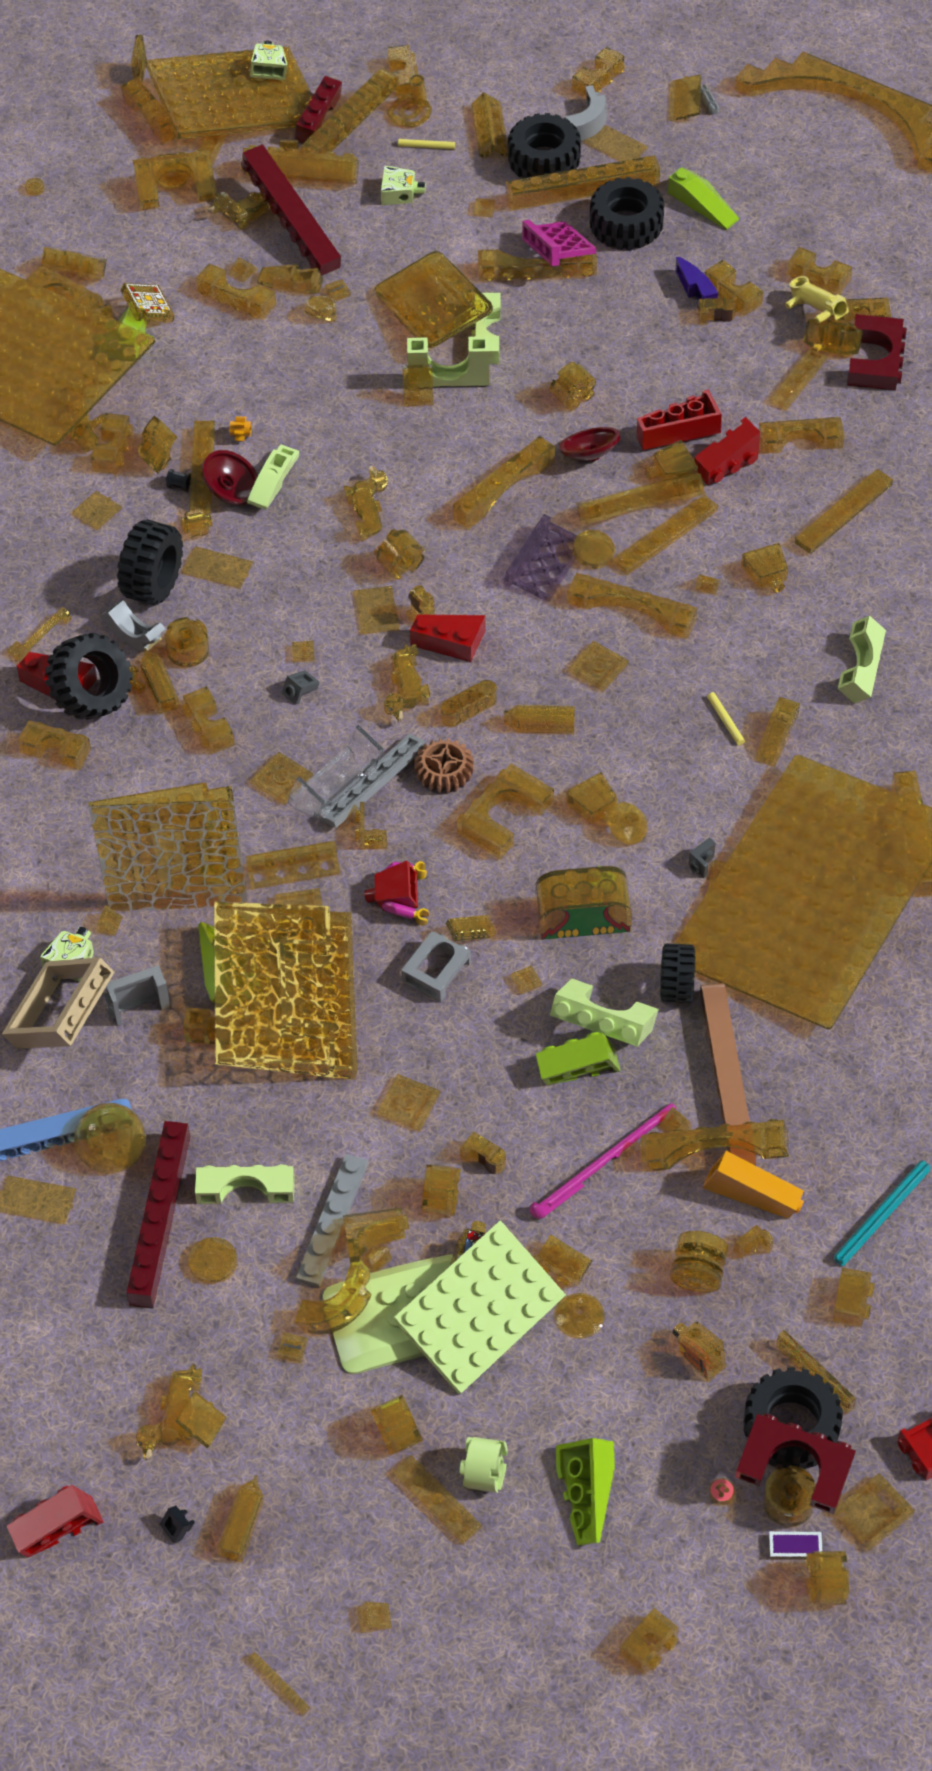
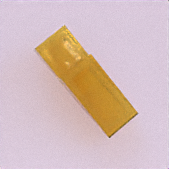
M298 264L262 267L257 282L260 285L277 290L302 294H319L323 277L318 268L300 270Z
M779 696L761 739L755 761L776 767L791 735L792 727L799 715L800 703Z

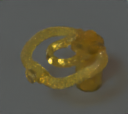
M419 74L413 75L409 79L411 94H404L398 97L388 109V116L393 119V123L397 126L417 127L425 123L431 115L432 107L427 100L424 78ZM406 99H410V101L401 108L400 113L402 117L395 115L393 113V111L401 102H403ZM412 104L419 106L412 115L404 113L405 110L410 109ZM423 108H426V113L421 119L414 122L407 121L415 119Z

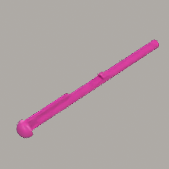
M673 1103L668 1104L539 1204L533 1202L530 1205L532 1217L536 1219L544 1218L584 1187L582 1182L601 1169L612 1158H618L625 1149L677 1110L676 1106Z

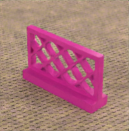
M530 220L522 221V240L551 266H558L559 259L596 254V247L566 221L535 225Z

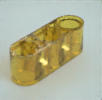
M483 680L445 700L441 704L442 724L446 727H455L494 706L497 702L496 684L491 680Z

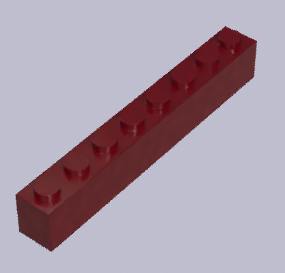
M261 144L243 152L241 162L243 171L250 175L253 185L258 187L263 200H267L272 213L279 217L281 226L287 229L292 242L299 246L301 255L307 258L312 271H316L321 277L339 269L341 266L340 254L265 146Z
M164 1121L126 1292L129 1306L154 1309L191 1137L188 1123Z

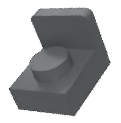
M306 670L291 674L286 678L282 694L296 705L300 703L302 694L318 689L320 682Z
M710 837L689 853L688 864L690 869L695 874L699 873L703 878L707 876L708 863L715 856L716 843Z

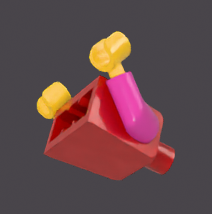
M408 860L392 862L383 871L376 873L374 876L375 888L364 891L367 903L376 901L385 912L408 919L414 917L418 925H426L428 920L421 918V916L428 917V910L421 908L418 912L415 911L418 908L417 879L421 880L426 877L425 863L419 861L413 866Z

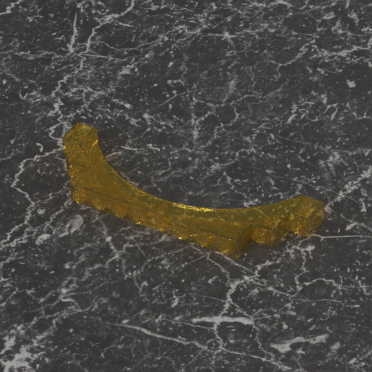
M804 51L792 64L775 57L765 70L747 63L736 76L735 90L750 97L773 91L803 89L831 92L859 100L892 120L905 134L913 148L917 167L932 173V105Z

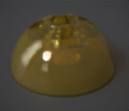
M102 1103L90 1108L82 1115L74 1132V1145L81 1161L90 1169L103 1174L119 1173L132 1167L141 1157L146 1142L145 1129L141 1119L133 1110L118 1103Z

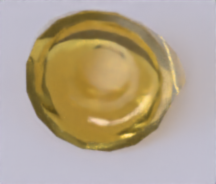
M312 296L307 299L304 309L305 314L325 321H337L336 302L332 298Z

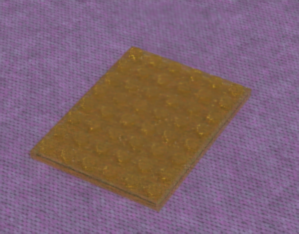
M289 46L283 47L287 61L285 80L250 77L251 60L254 50L146 60V68L177 139L296 127L298 120L313 97Z

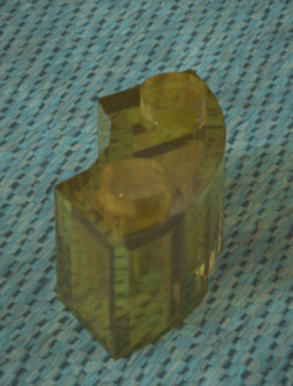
M809 319L806 323L803 342L811 346L810 348L814 351H825L838 354L841 357H849L853 354H859L863 332L852 323H836L826 319L818 324L815 322V319Z
M154 415L141 434L143 441L142 444L138 445V453L158 474L166 468L168 462L172 459L170 449L177 436Z

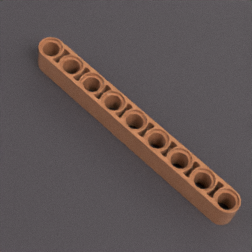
M725 984L700 985L704 1018H707V1021H705L707 1036L710 1038V1041H708L711 1058H714L712 1065L715 1079L717 1078L718 1099H721L719 1104L722 1120H724L725 1139L728 1140L727 1150L756 1166L754 1143Z

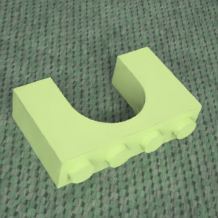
M489 336L468 337L469 353L467 358L463 362L451 366L440 365L429 357L428 338H407L409 387L490 385Z
M572 978L555 994L550 1016L595 1032L604 1033L606 1036L636 1047L652 1032L659 1010L640 1002H636L630 1009L623 1011L598 1006L590 1001L593 986Z

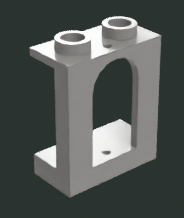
M431 931L402 968V982L441 1003L446 996V988L465 963L467 965L471 964V951L462 944L458 945L452 942L447 936ZM434 947L453 956L436 979L418 970Z

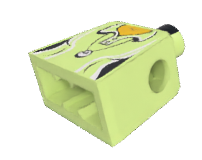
M269 40L264 41L262 44L257 43L251 60L250 77L285 80L287 61L283 47L273 45V42Z
M384 166L381 187L382 205L413 203L414 193L425 194L426 182H415V172L413 170Z
M79 927L75 935L62 931L40 956L42 966H44L46 961L92 958L94 953L92 942L88 940L91 932L84 927ZM73 978V980L78 981V982H80L81 979H82V978Z

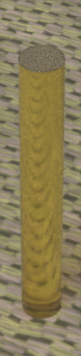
M256 1652L250 1655L248 1660L304 1715L310 1709V1706Z

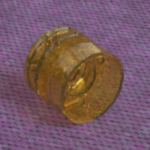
M687 1231L681 1233L677 1239L676 1257L673 1259L670 1279L674 1284L683 1289L702 1293L717 1291L722 1284L723 1266L726 1264L728 1244L722 1238L708 1232Z

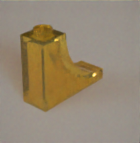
M401 1207L343 1215L350 1263L360 1262L361 1256L377 1245L406 1238L405 1230L409 1229L408 1216L402 1214Z

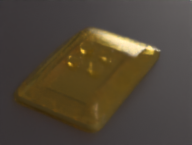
M439 251L425 255L383 280L375 287V293L378 298L415 338H428L429 348L440 345L485 318L493 311L492 303Z

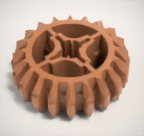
M439 738L438 742L431 740L430 745L424 744L422 749L418 750L414 769L418 781H422L424 787L429 785L431 791L436 787L439 794L442 789H446L449 794L450 788L453 787V789L458 791L459 785L465 787L466 781H470L471 774L474 772V759L471 756L470 749H466L465 744L459 745L458 740L451 742L450 738L446 741H442Z

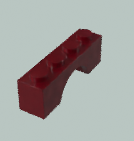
M324 76L296 124L294 141L313 146L328 110H333L341 97L342 81Z

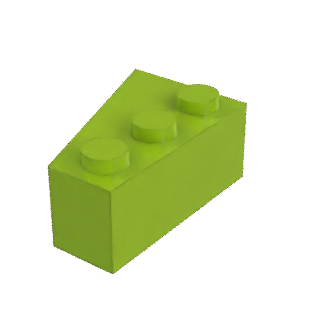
M600 1032L590 1033L586 1038L580 1040H567L564 1042V1045L557 1047L548 1046L543 1048L541 1052L536 1053L541 1079L547 1085L577 1080V1076L591 1073L592 1077L599 1076L598 1071L613 1069L614 1073L620 1072L615 1046L604 1033Z

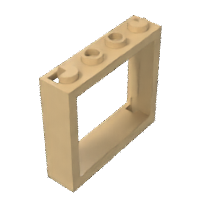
M101 957L46 961L2 1035L18 1049L71 1046L115 972ZM54 974L57 976L55 980L52 979ZM82 978L54 1026L33 1027L61 979Z

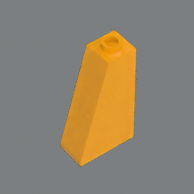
M725 1151L712 1166L703 1185L705 1190L787 1219L793 1213L798 1214L804 1202L801 1200L804 1190L728 1151Z

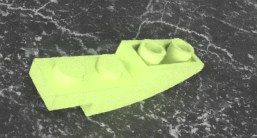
M281 444L277 450L273 449L247 500L248 504L267 510L282 488L284 478L299 458L298 450Z

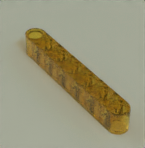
M384 68L379 69L303 143L300 148V156L315 165L318 164L317 162L324 160L397 88L399 77Z

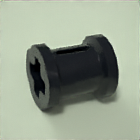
M169 469L166 477V486L169 488L172 486L180 487L187 491L191 484L192 475L189 472L184 474L175 472L174 469Z

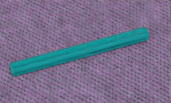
M924 1160L918 1162L834 1255L836 1263L844 1266L930 1172L931 1166Z

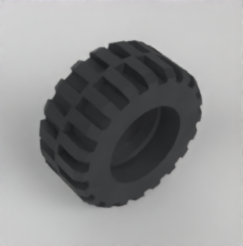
M537 113L532 117H525L523 121L519 120L512 127L508 135V162L510 168L518 177L522 176V179L527 182L529 180L533 181V184L544 183V185H549L550 182L555 184L560 182L561 179L569 178L570 174L572 175L579 167L581 159V136L577 127L573 123L570 124L568 119H562L560 115L555 114L553 116L550 113H545V115ZM538 147H551V148H554V149H552V150H537V149H535V148H538Z
M621 177L615 178L614 181L609 180L604 183V186L598 187L591 197L590 228L593 235L597 236L600 242L603 243L605 241L606 245L611 248L612 246H616V249L620 250L622 248L633 250L637 246L642 248L645 246V243L649 245L654 241V238L657 239L663 229L664 199L656 187H652V184L647 181L643 182L642 179H632L631 177H626V179H621ZM628 210L639 214L623 216L616 214V212Z
M146 519L139 521L129 531L128 537L123 543V549L119 556L120 561L117 566V584L123 596L150 605H157L165 601V598L170 595V591L174 588L175 581L178 578V572L182 564L181 558L183 557L182 536L175 527Z
M97 633L83 634L61 642V645L56 646L53 650V655L49 656L47 662L50 666L46 667L45 674L48 675L46 686L50 687L51 692L49 694L51 699L55 698L57 701L55 703L59 709L64 708L65 714L69 716L74 715L76 719H94L117 711L122 703H125L128 699L126 693L131 692L132 684L129 683L133 679L132 672L129 671L131 664L129 660H126L124 650H120L118 648L119 644L114 640L109 641V637L105 635L99 636ZM82 657L90 660L99 672L100 687L95 696L88 693L79 681L78 665Z
M787 1367V1371L784 1372L780 1368L773 1370L772 1376H769V1374L762 1376L760 1383H755L751 1388L750 1394L747 1396L743 1419L745 1437H749L757 1414L763 1416L764 1413L769 1414L771 1409L779 1404L794 1402L807 1407L817 1420L816 1426L808 1433H821L827 1437V1440L837 1443L843 1417V1409L840 1407L841 1400L838 1394H833L834 1387L829 1382L824 1384L823 1377L817 1373L813 1376L809 1374L810 1370L802 1368V1372L795 1371V1367ZM799 1447L782 1448L774 1453L769 1460V1465L776 1467L777 1463L784 1465L783 1470L790 1471L791 1466H797L799 1471L805 1470L808 1463L812 1467L817 1465L814 1457L808 1451Z

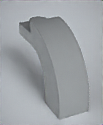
M593 85L585 87L586 101L589 107L581 113L566 116L570 124L573 123L577 127L581 141L596 135L607 121L605 95L600 96L599 92H595Z
M123 600L113 604L100 615L116 636L135 650L147 652L162 639L160 633L165 630L161 622L153 625L143 623L132 613Z

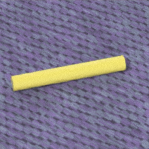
M398 139V147L455 150L456 145L455 142Z
M714 692L708 694V700L737 745L744 744L743 736Z

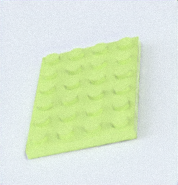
M500 1220L392 1319L458 1394H461L566 1295Z

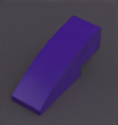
M676 257L675 271L688 298L696 296L702 310L716 307L718 292L712 282L696 266L681 257Z

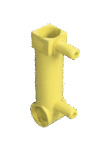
M805 276L797 277L789 283L793 298L785 303L786 308L791 309L797 304L810 305L822 311V313L815 317V322L818 324L827 318L838 320L849 312L845 297L838 294L834 295L811 284Z

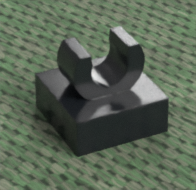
M176 1505L168 1508L159 1524L174 1544L180 1542L195 1523L194 1520L188 1521L185 1517L187 1511L179 1510Z

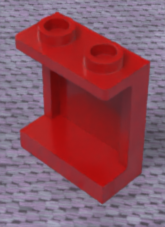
M932 1418L908 1431L905 1428L901 1429L897 1441L901 1452L908 1454L911 1458V1464L916 1474H922L926 1481L932 1478Z

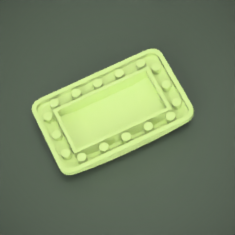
M458 1254L434 1257L369 1273L331 1285L324 1291L323 1301L340 1361L346 1372L358 1374L424 1356L392 1318L455 1262Z

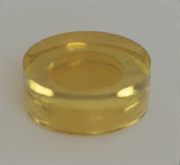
M40 178L28 179L25 182L26 193L31 196L42 194L45 190L43 180Z

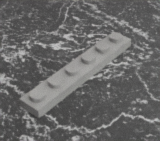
M408 734L319 813L320 820L337 828L417 756L418 750L422 749L423 745L426 744L425 741L412 734Z
M345 1154L296 1276L297 1282L320 1288L368 1167V1160Z

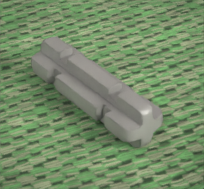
M707 85L699 86L698 94L706 108H708L711 115L718 114L719 106Z

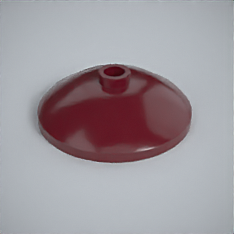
M612 427L591 428L565 438L560 443L559 448L560 452L568 458L596 461L611 451L618 444L621 436L619 430Z
M217 450L210 453L202 463V477L212 494L230 504H247L258 475L254 467L244 457L232 451Z

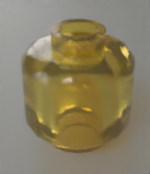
M204 509L186 511L181 518L183 533L187 534L190 538L207 535L209 527L213 526L211 515H206Z

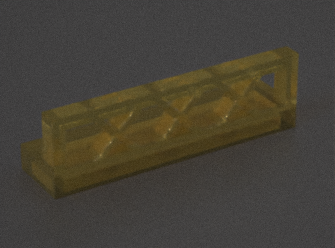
M483 92L471 104L479 156L487 158L495 151L506 157L508 155V145L501 102Z
M335 841L245 856L251 890L340 875ZM333 861L335 869L324 870L320 866L323 862ZM305 865L313 868L307 874H302L298 871L301 866ZM281 869H286L290 872L284 878H280L275 874ZM264 873L268 877L264 881L254 882L253 874Z

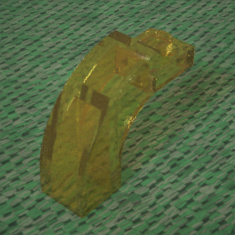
M352 1259L345 1282L340 1291L324 1301L302 1299L295 1323L304 1332L310 1334L332 1333L352 1323L363 1312L372 1294L365 1288L370 1280V1270L361 1260Z

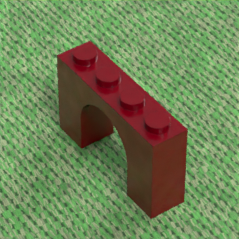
M855 315L852 342L882 346L889 352V355L879 360L850 358L847 386L896 391L897 383L901 384L902 371L898 370L903 368L904 357L900 356V354H904L905 342H901L906 339L907 328L903 327L904 319Z
M764 1413L763 1416L757 1414L737 1467L735 1478L760 1487L768 1462L774 1453L785 1447L802 1448L814 1457L819 1468V1477L809 1506L834 1515L856 1450L851 1449L852 1446L848 1443L829 1441L821 1433L812 1432L811 1434L802 1431V1427L797 1424L788 1423L786 1425L778 1422V1419L770 1414Z

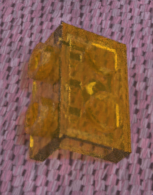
M551 1234L539 1254H534L533 1256L547 1274L550 1270L558 1275L556 1279L568 1287L570 1283L578 1286L593 1260Z

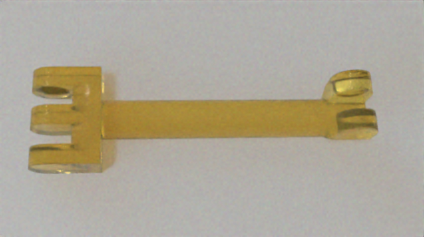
M61 607L23 645L16 641L7 650V654L13 655L16 661L19 659L20 663L31 652L30 649L61 619L65 624L71 621L69 612L64 607Z

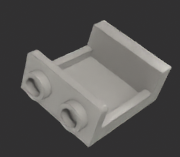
M159 965L109 982L106 986L107 993L103 994L107 1004L108 1015L110 1019L115 1018L117 1025L122 1024L120 1012L154 1000H158L161 1010L170 1008L167 984Z

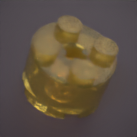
M571 362L557 373L559 375L556 381L553 379L549 387L550 392L566 408L574 411L579 407L582 400L589 401L595 394L593 389L596 379L580 363Z
M396 529L389 531L386 536L387 538L375 549L374 555L377 561L393 578L402 579L403 573L408 570L414 572L419 568L425 557L423 555L425 549L408 531H397Z
M182 617L168 625L164 638L167 656L171 662L180 668H188L202 663L209 657L208 632L203 622L198 619L194 621L189 620V617Z
M426 1164L421 1202L422 1213L455 1216L459 1193L457 1189L460 1180V1168Z
M403 1394L370 1410L390 1455L397 1454L423 1442Z
M797 1466L779 1468L770 1474L765 1485L763 1505L765 1512L774 1522L783 1526L798 1527L811 1517L814 1507L809 1506L816 1486L812 1475Z
M812 1551V1553H806V1568L809 1569L810 1578H806L805 1586L810 1603L814 1605H847L846 1599L849 1597V1571L843 1567L842 1563L848 1562L845 1551Z

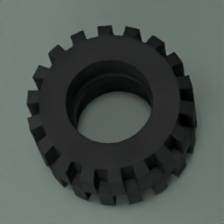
M665 943L662 948L660 998L662 1002L691 1003L694 995L695 948L691 944Z

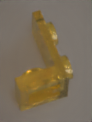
M360 802V810H356V823H360V828H355V841L360 842V850L387 849V830H365V802Z

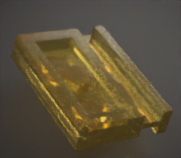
M429 364V366L402 365L404 406L434 405L432 364Z

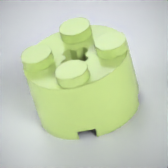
M468 1437L465 1445V1451L467 1452L466 1460H462L460 1464V1475L464 1476L463 1487L498 1493V1490L502 1488L507 1466L502 1455L507 1456L506 1442Z

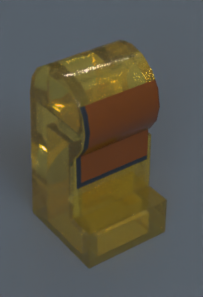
M699 299L698 314L700 325H708V321L722 320L724 322L734 320L736 302L733 299Z
M422 585L415 586L408 595V598L411 600V609L406 611V616L412 622H414L417 614L435 615L434 597L426 592Z
M474 1131L460 1148V1159L467 1163L474 1159L484 1165L489 1173L500 1174L506 1168L505 1151Z

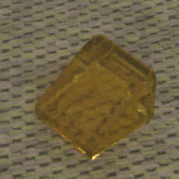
M238 257L228 274L245 282L258 269L251 263Z
M364 1602L357 1608L360 1633L392 1628L388 1603Z

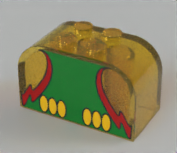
M614 866L555 870L545 873L537 879L535 883V906L540 940L631 932L632 910L627 877L622 869Z

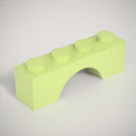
M477 293V301H473V313H476V315H472V327H476V329L472 330L471 337L489 336V364H499V336L490 333L486 328L490 324L500 321L501 293Z
M870 615L852 624L849 639L856 652L857 664L855 667L841 672L838 690L853 703L866 700L872 695L886 632Z
M282 1164L274 1167H264L262 1165H253L252 1167H239L237 1165H230L228 1167H214L210 1165L196 1168L195 1183L197 1204H221L230 1191L243 1186H250L261 1190L267 1196L269 1203H294L293 1166Z

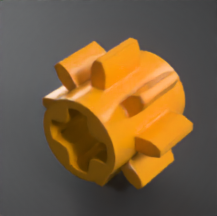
M236 416L235 421H230L229 434L230 436H235V441H245L246 437H251L252 422L246 421L247 417Z

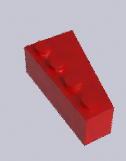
M709 389L702 391L700 396L695 397L692 395L687 397L683 403L677 404L675 402L670 404L666 410L658 409L637 418V439L642 449L646 450L721 433L722 414Z

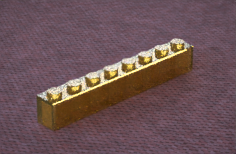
M652 155L505 182L506 201L510 211L592 197L598 187L604 186V183L609 180L614 181L615 178L620 177L621 179H626V177H631L632 179L639 178L643 182L651 183L652 186L659 185L660 166L656 156Z

